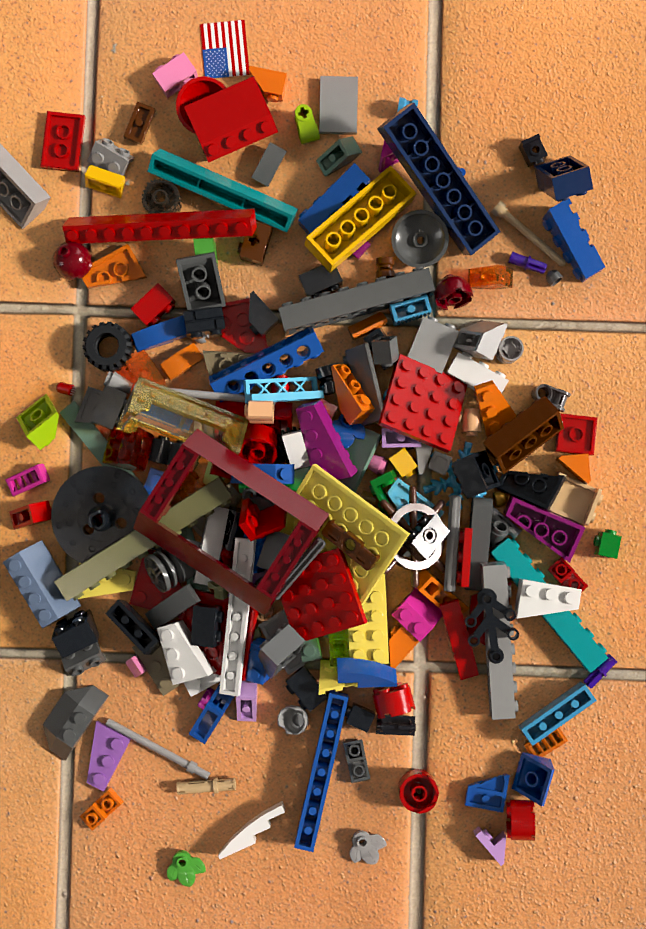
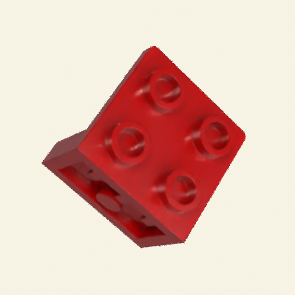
M250 498L242 500L239 526L250 541L262 539L266 535L279 532L286 527L287 511L277 505L259 511L258 506L253 504Z

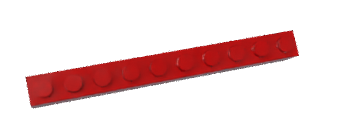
M254 209L69 217L62 228L66 242L71 241L82 244L253 236L257 224Z

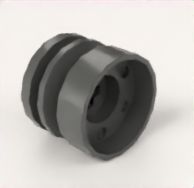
M163 548L162 551L157 550L144 558L145 568L151 581L163 593L177 586V582L183 583L192 578L195 573L194 568Z

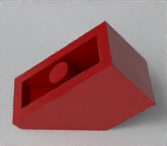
M49 500L9 511L14 530L51 520L52 508Z

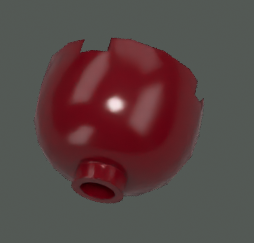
M65 242L54 252V268L68 281H73L72 279L75 278L81 279L92 267V254L80 243Z
M453 274L446 275L440 280L434 291L436 306L442 310H448V306L455 305L454 309L463 307L471 302V296H473L469 282L464 277Z

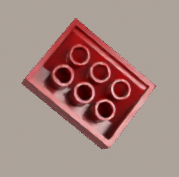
M254 76L184 106L208 163L278 133L271 112Z

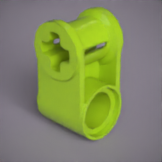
M305 104L299 105L295 110V122L301 144L320 140L319 130L311 108ZM300 113L306 115V118L300 116Z

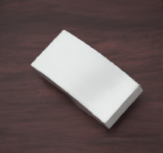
M302 431L282 434L289 463L294 464V470L310 466Z

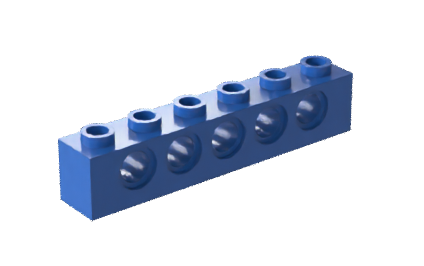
M310 326L209 376V382L214 392L244 393L243 380L270 379L274 376H280L292 367H299L310 358H317L324 350L313 327ZM300 346L306 347L303 351H297ZM282 355H289L285 360L280 359ZM266 363L272 364L269 368L262 367ZM248 372L254 373V375L251 377L245 376V374ZM232 380L237 381L235 385L228 384ZM249 384L250 390L256 386V384Z

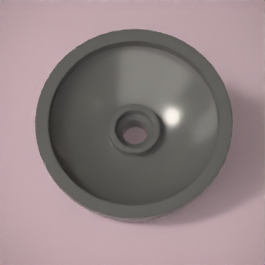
M414 210L406 213L397 221L392 231L391 243L394 253L404 264L414 268L422 266L425 268L437 263L443 257L448 247L449 234L445 223L438 215L427 210ZM420 237L424 238V243L422 244L417 243Z

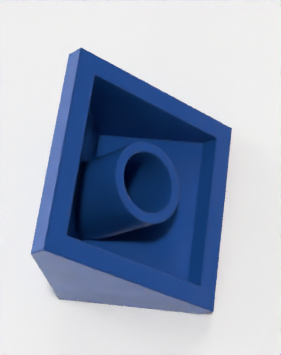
M523 752L512 789L538 805L544 806L555 770L551 759Z

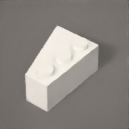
M519 578L514 608L516 619L579 609L582 590Z
M183 620L157 628L173 685L206 677L216 672L215 668L206 659L204 651H201L198 646L191 645L192 633Z

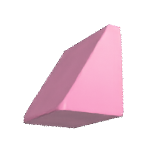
M137 655L126 661V665L134 677H138L147 671Z

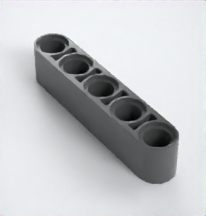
M472 497L469 528H473L469 587H465V590H482L480 563L488 562L493 510L492 498Z

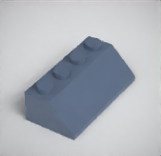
M43 540L3 561L42 629L81 606L78 599L74 601L71 598L66 601L54 583L63 574Z

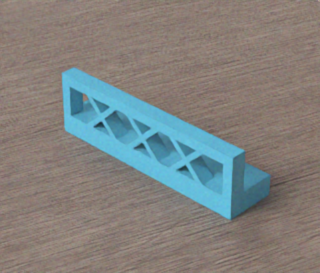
M317 377L243 380L245 404H248L249 400L287 402L324 398V390L318 391ZM306 381H311L312 391H305L302 385ZM288 382H291L296 387L293 392H288L284 388ZM270 383H274L279 388L276 393H270L266 389ZM249 384H256L261 389L258 394H250Z

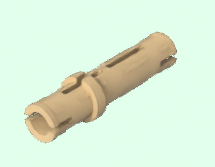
M216 777L213 780L177 782L178 795L214 792L216 794L220 791H236L235 778L218 779Z

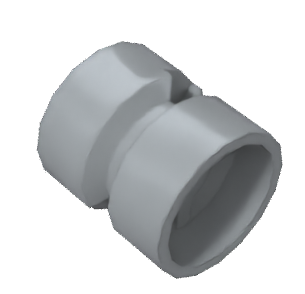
M514 336L504 338L500 342L495 355L497 360L503 364H512L518 360L524 351L522 341Z

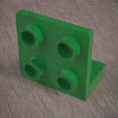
M395 469L370 481V491L373 496H377L379 502L385 499L391 505L383 488L395 482L394 478L398 476ZM378 503L380 511L383 514L385 513L386 516H389V514L380 506V503Z

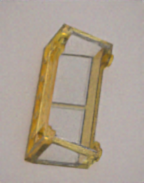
M138 377L121 413L117 429L126 433H133L139 425L185 442L196 429H199L238 455L241 451L249 420L163 385Z

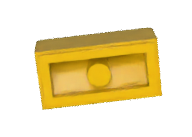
M93 165L88 167L85 173V185L87 188L122 198L125 176Z

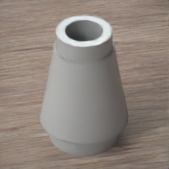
M109 371L104 385L130 393L133 383L117 372Z

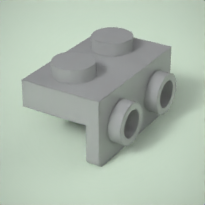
M102 138L95 141L87 162L124 176L129 163L135 157L130 155L128 150L115 146L114 142L110 139Z

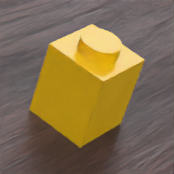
M405 448L388 459L401 478L405 476L408 479L416 473L415 468L418 466Z

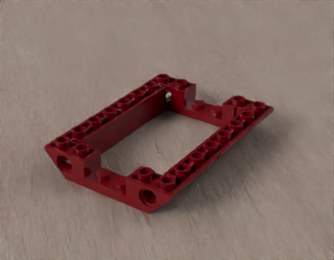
M196 429L181 445L143 504L133 529L249 606L266 615L286 584V580L305 550L309 548L330 514L204 432ZM201 456L300 520L258 586L159 522L162 516H165L171 508L169 504L189 472L193 473L198 466V460Z

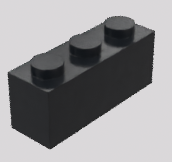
M118 599L105 613L144 655H152L161 646L158 633L127 601Z

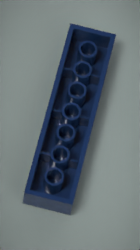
M415 103L407 104L377 128L433 212L445 223L449 235L463 255H473L500 233V230Z

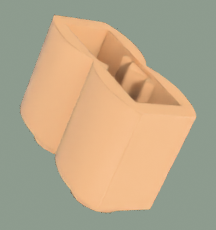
M249 400L248 404H245L244 407L246 420H249L251 424H274L273 401Z

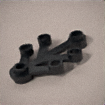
M484 588L477 595L478 604L470 615L465 617L464 622L467 627H475L477 624L476 618L484 609L485 618L474 633L468 636L467 641L472 647L478 646L480 637L488 628L490 649L487 652V656L490 662L498 664L503 661L504 653L498 646L496 627L506 633L507 637L512 641L518 639L519 632L516 628L508 626L494 616L493 608L501 612L507 621L515 620L516 613L513 609L507 608L498 602L497 595L492 589ZM489 595L491 597L490 601L485 602L484 597ZM508 612H513L511 618L506 617ZM469 618L474 619V622L472 624L467 623V620ZM511 631H516L514 637L509 636ZM476 637L477 641L476 643H471L470 639ZM495 653L500 654L498 659H493Z

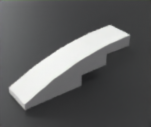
M217 506L213 509L215 512L206 519L200 549L219 561L229 509ZM196 570L193 582L208 586V582L212 580Z
M283 801L264 810L238 830L220 850L219 859L255 844L257 839L255 835L270 828L271 822L269 819L285 813Z

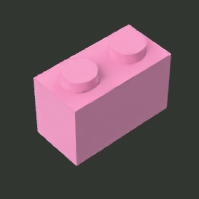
M184 52L173 56L170 62L158 66L155 72L152 73L156 83L167 98L178 92L186 82L198 77L196 69Z

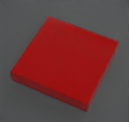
M560 413L564 429L556 434L555 452L589 454L593 456L598 417Z

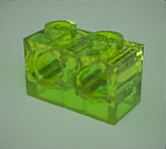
M348 629L329 634L330 667L337 666V658H350Z

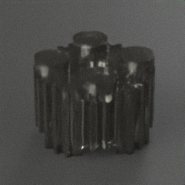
M154 179V181L150 180L151 183L147 182L146 190H143L144 194H142L143 198L141 199L148 214L181 211V195L175 184L169 183V180L165 181V179L162 181ZM160 198L165 199L163 202L159 201Z

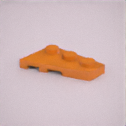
M126 244L93 262L90 271L82 279L86 287L90 289L145 279L147 277L129 244Z
M493 380L474 386L484 432L488 437L500 430L503 424L510 422L517 415Z

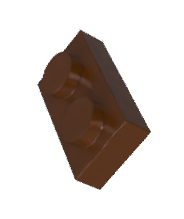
M137 101L123 137L142 145L156 112L155 108Z

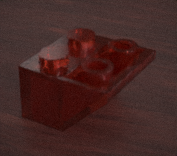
M140 427L115 428L114 431L111 430L102 463L130 471H145L154 435Z

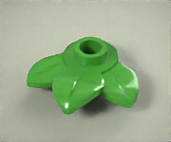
M180 850L174 854L172 864L167 868V877L169 881L178 878L182 885L191 887L195 882V874L206 872V867L200 858L191 857L187 851Z

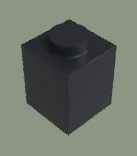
M353 702L352 707H347L344 717H347V724L368 733L375 717V712Z

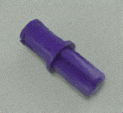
M513 251L508 263L523 267L525 271L529 269L540 274H544L547 268L546 263Z
M607 654L608 659L584 679L583 682L589 688H593L603 676L606 677V673L617 663L610 654Z

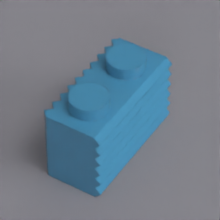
M427 295L395 303L389 307L394 326L400 325V323L404 324V322L407 323L408 321L411 322V320L422 319V317L430 316L432 312Z

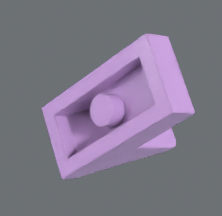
M478 826L473 831L475 836L502 866L505 858L506 834L502 831L493 839L487 829L482 830Z

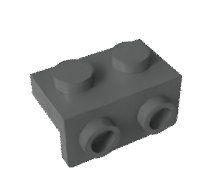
M96 642L65 658L61 657L65 671L71 676H77L91 667L99 666L102 662L106 661V656L101 652L99 643Z

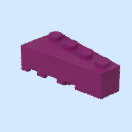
M322 401L305 403L296 408L310 466L317 464L337 480L352 477L358 470L352 464L349 458L350 455L340 441L341 437L338 432L336 433L332 425L333 422Z
M510 496L503 513L570 563L585 527L553 512H548L514 496Z

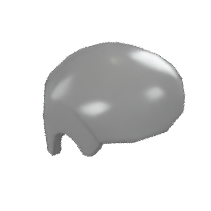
M287 706L281 709L277 716L278 726L282 727L286 734L299 735L306 730L309 724L307 712L300 706Z

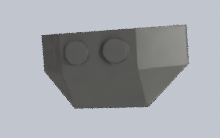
M94 685L65 691L43 723L49 750L66 761L109 695Z

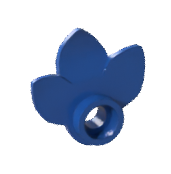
M341 414L338 420L332 421V425L336 433H339L340 441L344 448L347 449L353 444L355 438H365V428L360 423L346 424L344 422L346 419Z

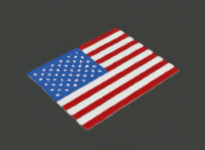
M245 20L200 24L205 76L222 78L250 75Z

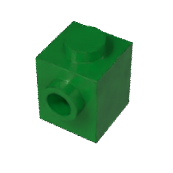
M605 529V532H599L594 538L593 545L596 546L594 554L617 559L622 536L616 535L617 531Z

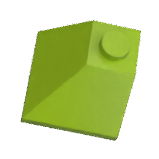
M45 394L16 417L26 437L39 450L48 446L55 439L59 414L52 401Z

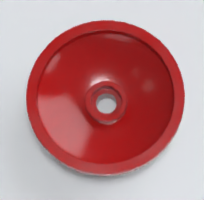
M206 76L193 78L182 86L176 99V112L180 122L187 130L195 134L184 106L225 89L226 86L217 79Z

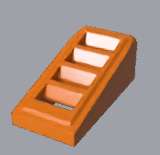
M557 728L553 732L556 733L559 739L555 740L552 733H550L548 737L552 744L549 745L545 738L541 740L546 746L545 749H542L539 743L535 744L540 751L536 754L529 741L523 745L529 754L543 757L565 744L568 740L561 729Z

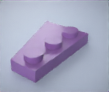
M96 721L87 783L104 792L131 739L99 721Z

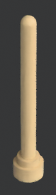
M500 200L491 213L496 217H503L559 266H565L566 261L511 215L505 207L506 204Z

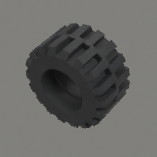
M100 322L99 326H92L93 329L86 332L88 334L87 338L84 337L83 339L85 345H82L88 362L104 372L122 370L121 367H126L128 360L131 361L132 359L131 354L134 353V343L129 333L120 325L113 324L112 322ZM107 337H115L119 343L117 352L111 357H102L99 354L101 341Z

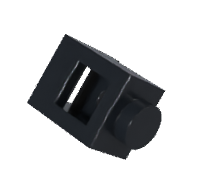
M539 134L521 141L519 149L528 167L532 165L537 166L545 162L548 154L540 140ZM536 148L538 153H534L532 149Z

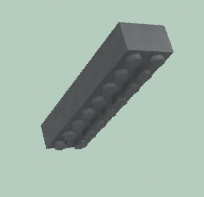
M423 266L417 267L411 273L398 272L392 278L380 277L370 284L368 282H361L356 284L357 287L355 288L342 287L336 293L324 292L314 299L312 297H305L300 299L301 302L283 303L282 307L278 309L285 336L296 334L310 326L315 329L386 310L392 304L427 295L430 298L435 291L429 268L424 269Z

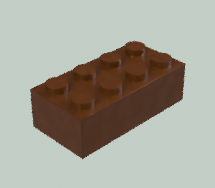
M545 395L535 400L525 411L519 412L513 420L503 424L500 430L485 439L483 444L489 459L504 475L564 429L560 412Z

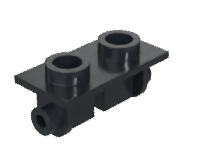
M385 715V718L382 719L377 717L376 734L415 736V716L399 715L391 717V715Z

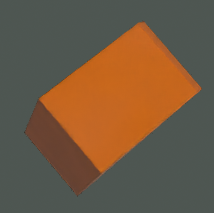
M589 454L565 455L555 459L582 483L589 484L591 481Z

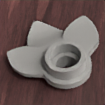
M359 830L352 837L353 846L349 851V855L354 863L363 859L367 864L373 865L379 860L378 850L386 847L387 843L379 834H369L366 831Z

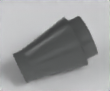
M497 520L491 524L489 547L495 548L508 535V525L505 522Z

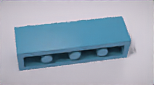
M580 681L519 724L518 727L533 746L597 700L587 686Z

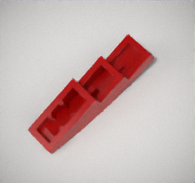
M455 599L439 604L460 680L478 676L479 672L473 649L467 641L469 635L459 600Z

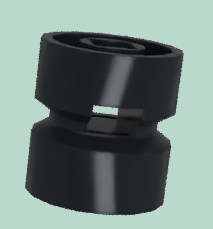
M339 363L315 369L317 379L321 381L319 387L320 390H324V396L336 393L331 366Z

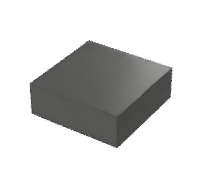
M434 451L427 469L445 476L452 457Z

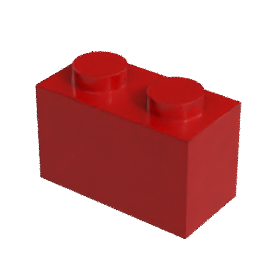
M157 283L131 310L147 327L158 324L161 321L160 317L164 313H170L174 309L176 301Z

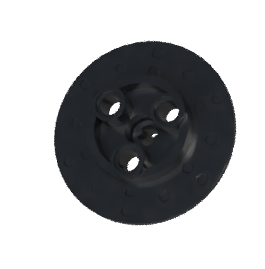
M94 466L81 470L68 478L55 496L51 511L54 535L60 546L69 556L83 563L135 530L133 527L138 513L149 497V493L137 478L122 469L111 466ZM97 493L104 495V502L96 500ZM97 514H101L102 524L98 522ZM119 518H124L126 520V527H120L118 525ZM86 524L94 529L92 534L86 532Z

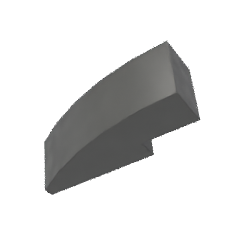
M189 584L166 598L145 615L154 630H157L158 627L167 624L201 600L192 585Z

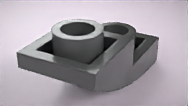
M270 142L251 178L268 187L287 151Z
M362 739L343 743L351 783L371 780Z

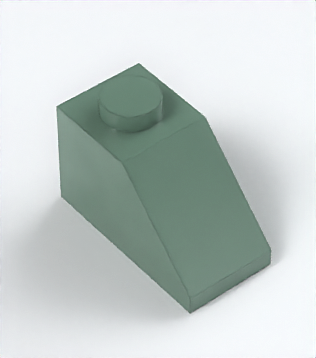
M353 136L342 138L324 152L316 162L323 174L328 176L350 164L362 151Z

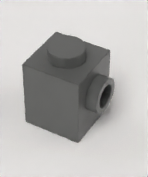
M379 336L371 341L374 364L388 367L398 360L397 336Z

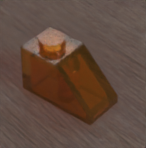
M502 265L472 268L468 272V282L473 289L498 290L512 288L513 269Z

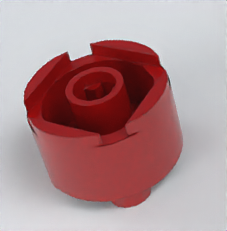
M247 424L240 434L238 455L251 464H273L277 458V434L275 428L262 424Z
M397 682V687L373 689L372 697L379 719L385 718V714L395 717L412 711L411 709H416L408 683Z
M414 769L405 773L399 781L398 792L400 800L407 810L423 814L434 808L438 800L439 790L431 774L423 769ZM419 788L421 794H418L415 789Z
M510 800V802H506L507 818H510V821H506L507 838L520 841H535V813L533 812L535 805L532 800Z

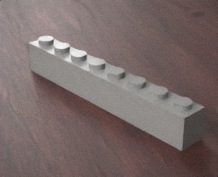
M504 561L480 563L482 589H492L497 595V601L512 609L508 597L512 596L511 586H508L507 578H510V567L506 566ZM489 595L484 597L485 602L491 599ZM493 608L494 616L508 626L513 627V624H510V621H507L501 612ZM508 612L506 614V617L508 618L513 616V612ZM496 627L498 646L504 653V659L498 664L490 662L487 656V652L490 649L487 628L485 631L490 716L492 720L516 718L515 712H518V701L514 699V693H517V683L513 681V674H516V664L512 662V655H515L514 643H511L506 633ZM514 631L510 632V637L514 636ZM495 653L493 659H498L500 654Z

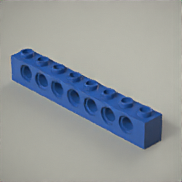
M329 690L294 848L314 852L349 699L348 694Z

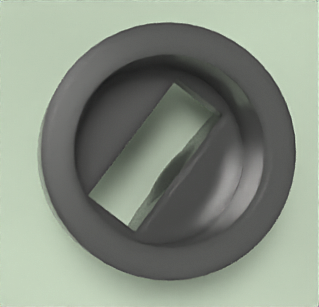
M551 270L546 275V280L551 287L563 278L557 270Z

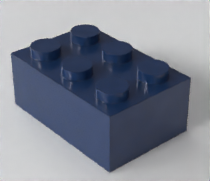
M571 155L534 166L538 188L555 201H566L570 196L585 195L587 191L593 189L590 167Z

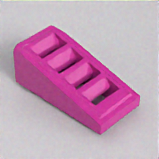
M42 463L5 480L14 497L49 482L50 477ZM29 473H31L35 483H32ZM22 476L24 477L27 486H25ZM15 479H17V482H18V484H19V486H20V488H21V489H19V490H18V488H17V486H16V483H15V481H14Z

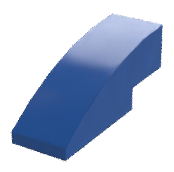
M183 315L132 333L131 337L137 353L187 337Z
M337 658L338 683H358V688L397 687L395 668L364 659Z
M220 684L189 732V735L203 744L207 742L234 698L231 695L219 694Z

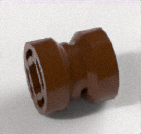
M376 258V265L378 266L376 278L386 277L388 279L394 277L395 271L393 266L395 265V258Z

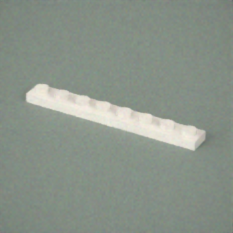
M236 537L232 570L252 582L256 540L250 541L248 538ZM229 593L219 694L238 697L241 692L249 605Z

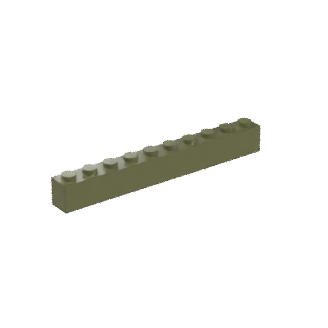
M218 477L173 505L159 522L180 535L182 533L181 529L184 527L191 528L196 525L198 518L202 516L207 518L215 512L213 509L220 505L223 508L229 504L233 494L222 477ZM134 530L62 575L54 583L66 601L71 598L75 601L84 595L83 591L87 588L90 591L100 585L99 581L103 578H106V580L116 575L115 571L122 568L124 570L133 564V559L138 557L140 560L149 554V549L152 547L158 549L160 546Z

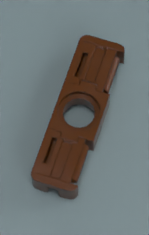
M335 519L328 521L321 532L325 538L367 571L375 566L374 563L380 559L379 554L375 555L364 546L365 543L351 531L346 532L337 525ZM348 539L354 541V550L347 548L346 542Z

